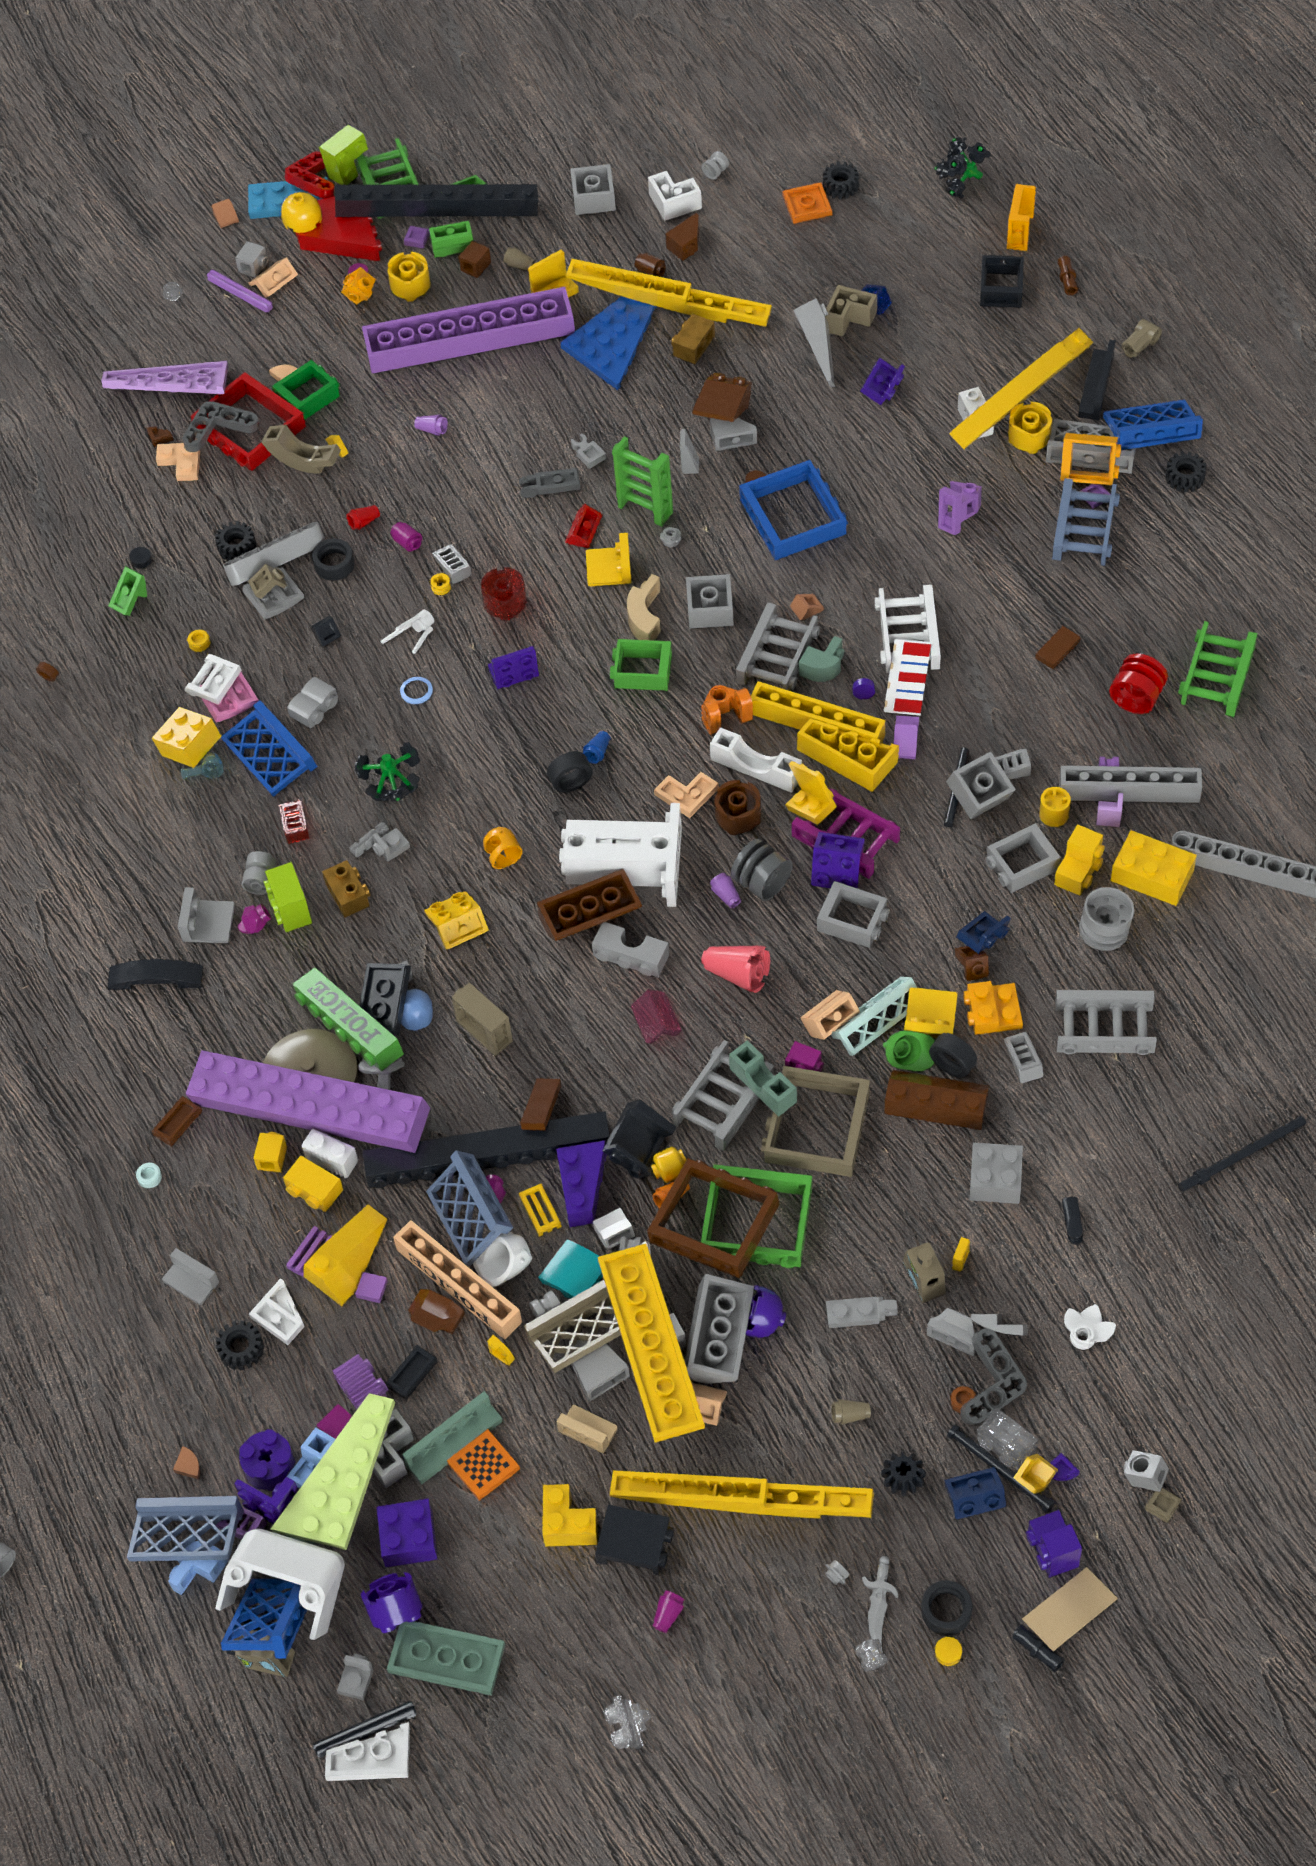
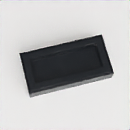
M416 1345L385 1384L387 1388L407 1400L438 1360L435 1356Z

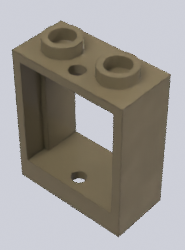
M471 983L459 988L454 993L452 1002L456 1021L494 1056L513 1042L509 1017Z

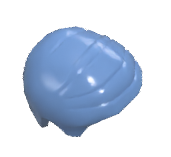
M419 989L407 990L401 1022L402 1026L414 1031L427 1027L433 1017L432 1001L429 995Z

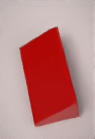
M584 504L575 516L565 543L589 548L603 514Z

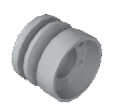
M1101 887L1092 891L1087 896L1079 924L1080 936L1086 944L1097 950L1112 951L1121 947L1126 942L1135 911L1130 897L1123 891L1112 887Z

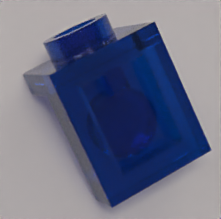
M867 284L861 290L877 295V315H881L892 304L885 286Z

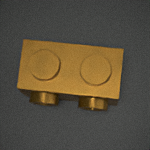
M692 314L687 321H684L680 332L674 335L672 339L673 356L696 364L715 337L714 321Z
M348 860L322 871L325 885L344 918L370 906L368 897L371 896L365 883L361 885L359 881L361 877L355 866L351 867Z

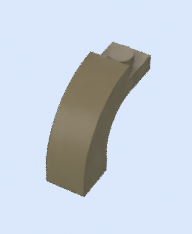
M287 425L270 426L262 440V444L279 461L296 470L307 473H322L324 467L333 466L341 451L337 444L325 446L306 444L294 436Z

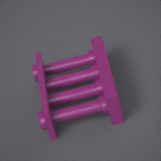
M829 789L834 795L833 800L837 806L835 810L841 812V814L827 831H821L814 827L816 824L809 820L803 821L796 817L791 823L792 837L814 848L818 832L836 834L849 817L854 819L860 825L850 837L861 838L868 828L880 834L868 850L862 853L860 859L859 874L870 879L874 874V859L872 858L887 839L895 843L900 841V827L895 822L886 820L840 795L835 789Z

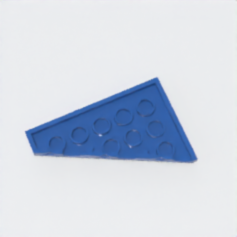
M621 296L561 342V349L618 390L621 387L624 375L628 372V366L633 361L636 348L643 339V333L649 326L652 313L657 306Z

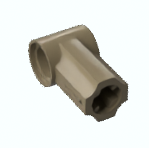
M1142 319L1136 325L1134 333L1122 343L1121 349L1129 358L1136 357L1149 344L1154 345L1159 340L1162 329L1148 320Z

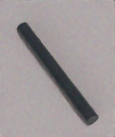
M961 748L956 770L967 764L969 749ZM952 790L944 820V826L949 828L953 826L958 799Z

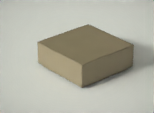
M1162 1488L1160 1492L1155 1491L1144 1510L1168 1523L1182 1499Z

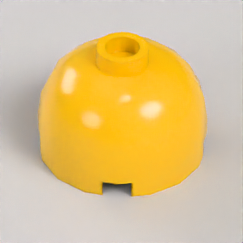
M293 193L284 200L281 206L282 222L285 228L288 229L289 227L293 229V232L304 233L316 228L315 224L322 220L320 205L317 199L309 193Z

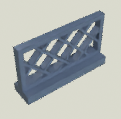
M456 1150L450 1156L453 1161L451 1165L426 1192L464 1264L471 1266L501 1233L508 1234L513 1229V1226L474 1155ZM458 1171V1183H452L453 1175ZM444 1186L443 1199L440 1200L436 1192ZM452 1187H457L455 1201H450ZM464 1187L469 1191L467 1202L462 1201ZM449 1204H454L452 1218L448 1216ZM461 1205H467L465 1219H459ZM474 1206H477L479 1209L477 1220H472ZM459 1222L464 1223L462 1237H459L457 1233ZM471 1223L477 1224L475 1238L469 1237ZM484 1224H487L491 1232L485 1238H482ZM474 1241L473 1251L468 1254V1242Z
M237 1496L137 1498L135 1508L138 1514L127 1559L129 1561L230 1560L238 1520H242L244 1509ZM205 1520L207 1522L197 1531H194L191 1527L196 1521ZM221 1520H230L229 1525L221 1531L215 1526ZM172 1521H181V1524L171 1532L165 1527ZM144 1522L157 1523L147 1532L142 1530ZM212 1528L217 1534L207 1542H204L200 1536ZM162 1529L167 1535L154 1543L150 1537ZM185 1529H188L191 1535L179 1543L175 1537ZM196 1539L201 1544L195 1551H187L185 1549ZM221 1539L225 1542L223 1551H212L210 1549ZM171 1540L177 1545L169 1552H162L160 1550ZM145 1541H148L151 1545L146 1551L137 1552V1548Z

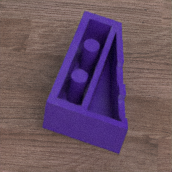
M605 1141L556 1149L569 1228L593 1224V1221H595L599 1190L607 1154L603 1152L606 1145Z

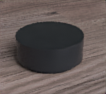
M137 547L130 552L131 564L136 568H145L152 562L151 552L146 547Z

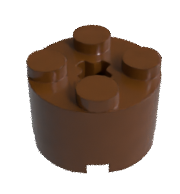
M731 780L719 787L714 803L716 821L722 829L726 830L728 834L735 836L739 833L748 832L760 824L761 796L756 786L749 782L746 784L740 780Z

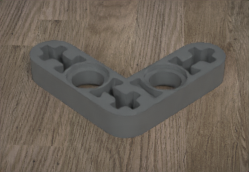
M206 402L200 407L183 435L184 449L188 452L201 450L215 425L244 433H253L259 428L258 417L253 412L216 402ZM227 415H233V416H235V417H234L233 419H231V420H226V419H225V417H226ZM201 424L207 425V427L204 429L196 428L198 425Z
M988 1328L977 1331L973 1335L972 1344L996 1382L962 1406L961 1417L969 1425H975L984 1421L1023 1394L1027 1387L1025 1377L997 1334ZM988 1336L990 1340L986 1345H982L980 1341L983 1340V1337ZM994 1348L998 1350L994 1353H991L989 1356L987 1354V1352L991 1351ZM996 1356H1001L1005 1360L1003 1370H999L994 1366L993 1360ZM1016 1380L1018 1382L1016 1389L1005 1393L1003 1388L1009 1386L1011 1381ZM991 1391L999 1395L1000 1401L997 1406L991 1405L988 1401V1394ZM982 1404L984 1409L978 1411L976 1416L971 1417L969 1415L972 1411L971 1408L979 1407Z

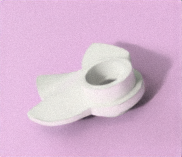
M1096 1304L1086 1308L1081 1313L1069 1308L1064 1317V1324L1071 1332V1343L1081 1350L1091 1348L1096 1342L1107 1341L1113 1335L1116 1327L1115 1323L1102 1322L1101 1313ZM1083 1335L1087 1337V1340L1083 1341L1078 1337Z

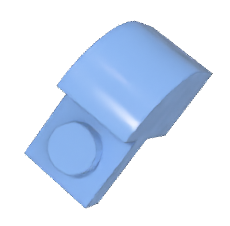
M315 1428L301 1445L302 1458L287 1475L288 1478L295 1481L299 1489L336 1440L318 1428Z
M194 1541L185 1549L187 1551H195L201 1544L199 1541ZM214 1545L210 1547L212 1551H223ZM228 1560L178 1561L179 1566L176 1565L172 1569L168 1582L173 1591L182 1595L196 1573L214 1583L228 1563Z

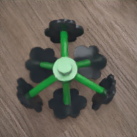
M405 742L400 747L402 755L397 759L392 754L386 753L378 758V764H369V757L367 755L358 756V761L355 762V771L358 778L367 780L371 769H374L376 774L381 775L378 785L370 784L365 790V793L371 796L373 800L388 801L391 799V801H399L418 788L419 776L411 773L406 778L398 770L402 761L408 763L410 767L420 763L417 749L412 747L409 742ZM397 777H399L402 780L401 785L398 787V789L394 779ZM387 779H390L391 791L386 790V787L383 786Z

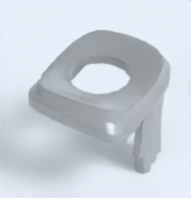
M363 1058L358 1066L362 1073L378 1075L377 1088L390 1090L391 1072L404 1067L405 1063L402 1061V1058H398L381 1072L374 1065L372 1067L369 1066Z

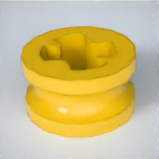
M435 574L430 580L432 591L436 595H445L451 589L450 578L446 574Z

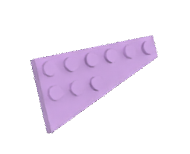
M227 361L105 371L101 381L103 388L224 394L229 368Z

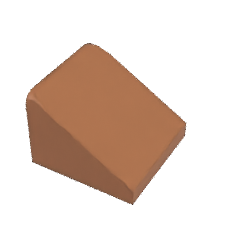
M230 199L211 206L213 215L220 228L239 222Z
M797 594L790 605L800 620H805L824 610V607L814 594Z

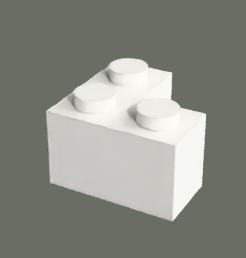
M667 171L648 177L649 195L664 221L702 209L701 190L694 178L674 184Z

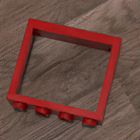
M246 372L225 387L224 394H217L208 401L232 406L247 394L286 421L283 425H287L294 436L306 427L303 412ZM198 410L190 416L191 421L194 419ZM201 424L198 425L196 428L204 429L207 427V425ZM216 429L212 430L207 439L212 446L216 445L226 456H231L240 466H245L250 471H253L272 455L262 442L248 453Z

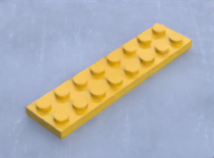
M647 1244L599 1256L598 1263L654 1443L704 1429L705 1424Z

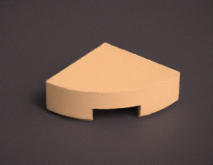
M279 365L271 368L269 373L277 381H280L298 368L291 365Z

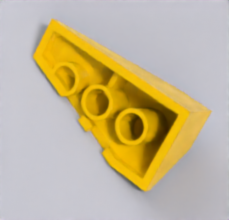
M368 1204L326 1241L304 1264V1278L340 1306H343L356 1292L361 1276L369 1265L372 1253L386 1225L387 1218Z

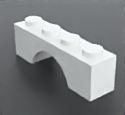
M721 727L710 743V758L712 761L791 793L798 784L788 765L791 761L802 764V760L783 752L774 757L762 755L751 749L743 741L741 735Z

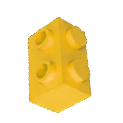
M303 1156L297 1159L283 1177L286 1191L295 1198L299 1196L311 1208L316 1210L319 1208L324 1212H327L343 1191L340 1178Z

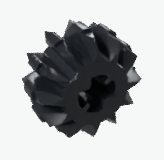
M904 1450L901 1451L900 1457L892 1453L890 1455L891 1460H884L883 1467L885 1469L881 1470V1477L885 1478L883 1481L884 1486H892V1494L900 1490L903 1497L906 1496V1490L915 1494L916 1487H922L924 1484L922 1478L926 1477V1470L922 1469L923 1461H915L916 1455L914 1453L906 1457ZM901 1471H905L906 1476H901Z

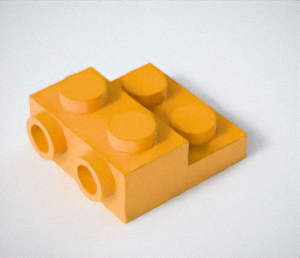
M991 981L967 984V991H963L965 1006L969 1005L970 1012H967L968 1025L973 1026L975 1035L1023 1028L1015 983L992 986Z

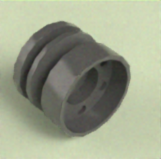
M754 839L736 857L731 868V877L743 887H749L751 893L762 901H768L786 884L790 877L793 863L780 852H774L772 846L767 845L762 839Z

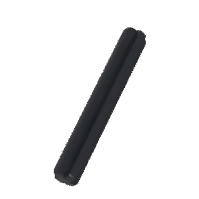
M408 1701L314 1742L313 1748L316 1756L321 1758L326 1755V1750L355 1740L360 1741L416 1716L414 1704L412 1701Z

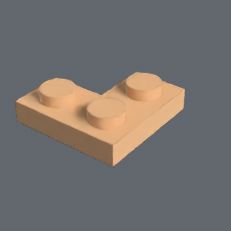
M183 443L157 444V466L176 465L177 481L198 480L200 450L188 452L184 449Z
M702 772L687 786L668 775L654 789V795L670 806L671 803H680L681 813L691 818L719 789V783Z

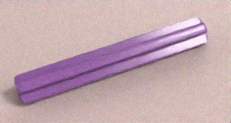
M210 270L207 273L208 281L266 313L272 310V302L215 270Z

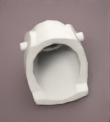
M511 1231L508 1234L501 1233L476 1259L473 1265L478 1275L494 1288L520 1274L530 1264L532 1256L524 1238L513 1234Z

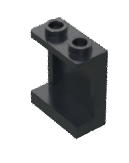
M642 1100L629 1102L624 1108L603 1152L609 1156L613 1163L627 1169L628 1174L632 1177L641 1179L651 1176L653 1170L649 1167L653 1162V1157L657 1154L664 1138L673 1135L676 1126Z
M608 1504L595 1552L597 1563L607 1565L608 1560L649 1568L653 1570V1574L659 1575L660 1568H665L668 1552H665L666 1544L672 1542L674 1527H671L670 1517Z

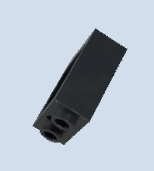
M982 255L980 306L1022 308L1024 256ZM987 274L1018 275L1017 287L986 286Z

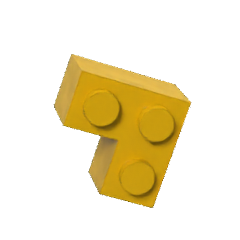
M1077 824L1067 841L1066 855L1056 871L1054 885L1079 896L1084 888L1088 889L1093 880V872H1098L1103 863L1101 856L1105 846L1102 845V834Z
M569 1484L543 1485V1539L545 1546L598 1545L596 1508L572 1509V1496Z

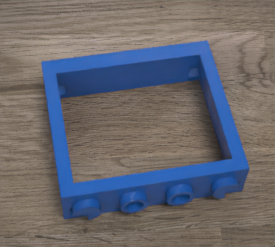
M811 460L739 485L740 501L774 560L846 535V525L848 524L846 514L840 511L836 497H832L827 482H823L819 468L816 469ZM807 480L832 522L780 540L757 498Z

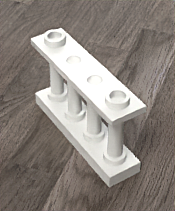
M923 585V594H919V597L884 599V590L879 588V597L875 598V611H880L884 650L880 651L881 664L886 666V673H890L893 652H890L889 643H894L895 639L931 642L929 655L931 670L940 669L941 655L932 585ZM920 606V608H924V612L918 615L886 617L885 608ZM918 623L926 625V630H923V632L888 634L887 626Z

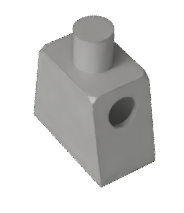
M577 1340L575 1347L581 1348L585 1346L588 1341ZM607 1344L572 1363L573 1370L588 1402L630 1377L628 1365Z

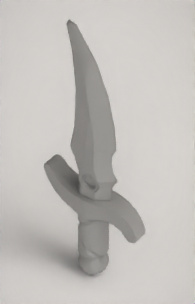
M882 1556L879 1559L880 1564L878 1565L875 1582L868 1581L865 1576L862 1577L864 1585L868 1589L873 1590L870 1596L871 1606L868 1610V1625L872 1643L880 1655L882 1654V1627L888 1606L886 1592L892 1593L895 1598L899 1597L895 1587L887 1583L888 1564L890 1562L887 1556Z

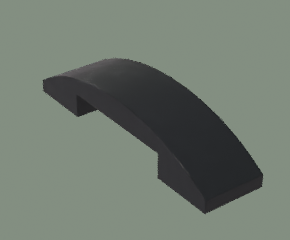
M144 959L124 962L109 968L107 988L108 990L132 989V984H177L178 988H202L203 965L171 959Z

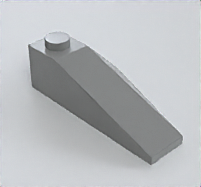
M814 299L794 309V312L823 374L832 388L835 386L829 325L825 317L829 314L824 304L819 305L817 299Z

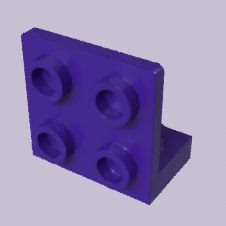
M534 646L492 659V663L488 664V669L496 688L509 687L539 676Z
M818 832L813 848L811 885L831 889L835 881L858 889L860 859L865 839Z
M287 1476L282 1483H278L275 1486L272 1498L239 1479L234 1483L238 1491L237 1495L242 1499V1505L247 1510L252 1512L257 1510L264 1514L263 1517L272 1524L277 1521L298 1492L295 1481Z

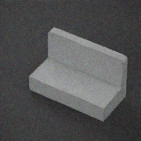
M175 1248L170 1255L173 1265L162 1278L163 1283L197 1304L202 1305L219 1284L215 1271Z

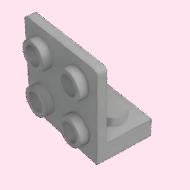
M185 887L178 922L182 941L229 943L235 903L233 901L200 900L194 888Z

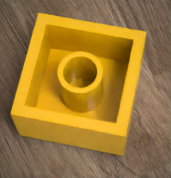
M179 707L156 732L152 740L163 757L194 768L220 739L221 735L212 718Z

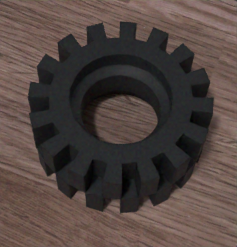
M836 162L837 165L832 163L830 167L827 166L825 171H823V188L828 196L832 194L834 199L836 196H838V199H842V196H845V199H847L849 194L854 196L859 188V171H857L856 166L853 168V164L847 165V162H843V164ZM845 179L846 181H844V182H838V181H835V180Z
M1184 451L1180 452V456L1177 453L1174 454V457H1170L1169 462H1167V484H1170L1172 489L1177 487L1176 491L1179 492L1181 489H1184V493H1187L1188 489L1191 492L1195 491V487L1199 489L1201 484L1203 485L1206 474V462H1204V459L1202 457L1198 459L1199 455L1196 453L1192 456V452L1189 451L1188 455H1185ZM1187 469L1192 471L1193 474L1185 475L1178 471Z
M236 521L235 525H233V522H229V526L224 524L222 525L223 530L220 528L217 530L218 534L215 535V541L219 555H222L224 560L228 558V561L256 547L254 532L244 522L242 525L240 521ZM234 539H243L239 544H228Z
M240 1320V1325H237L236 1321H232V1327L226 1324L224 1326L225 1331L220 1330L218 1332L219 1337H216L217 1352L225 1366L228 1367L230 1365V1368L233 1370L238 1366L240 1371L244 1370V1365H247L249 1369L252 1367L251 1362L257 1364L259 1362L258 1356L262 1357L263 1355L262 1349H264L262 1337L257 1327H254L252 1323L248 1322L246 1325L244 1320ZM239 1338H246L249 1341V1347L245 1351L235 1353L230 1349L233 1341Z

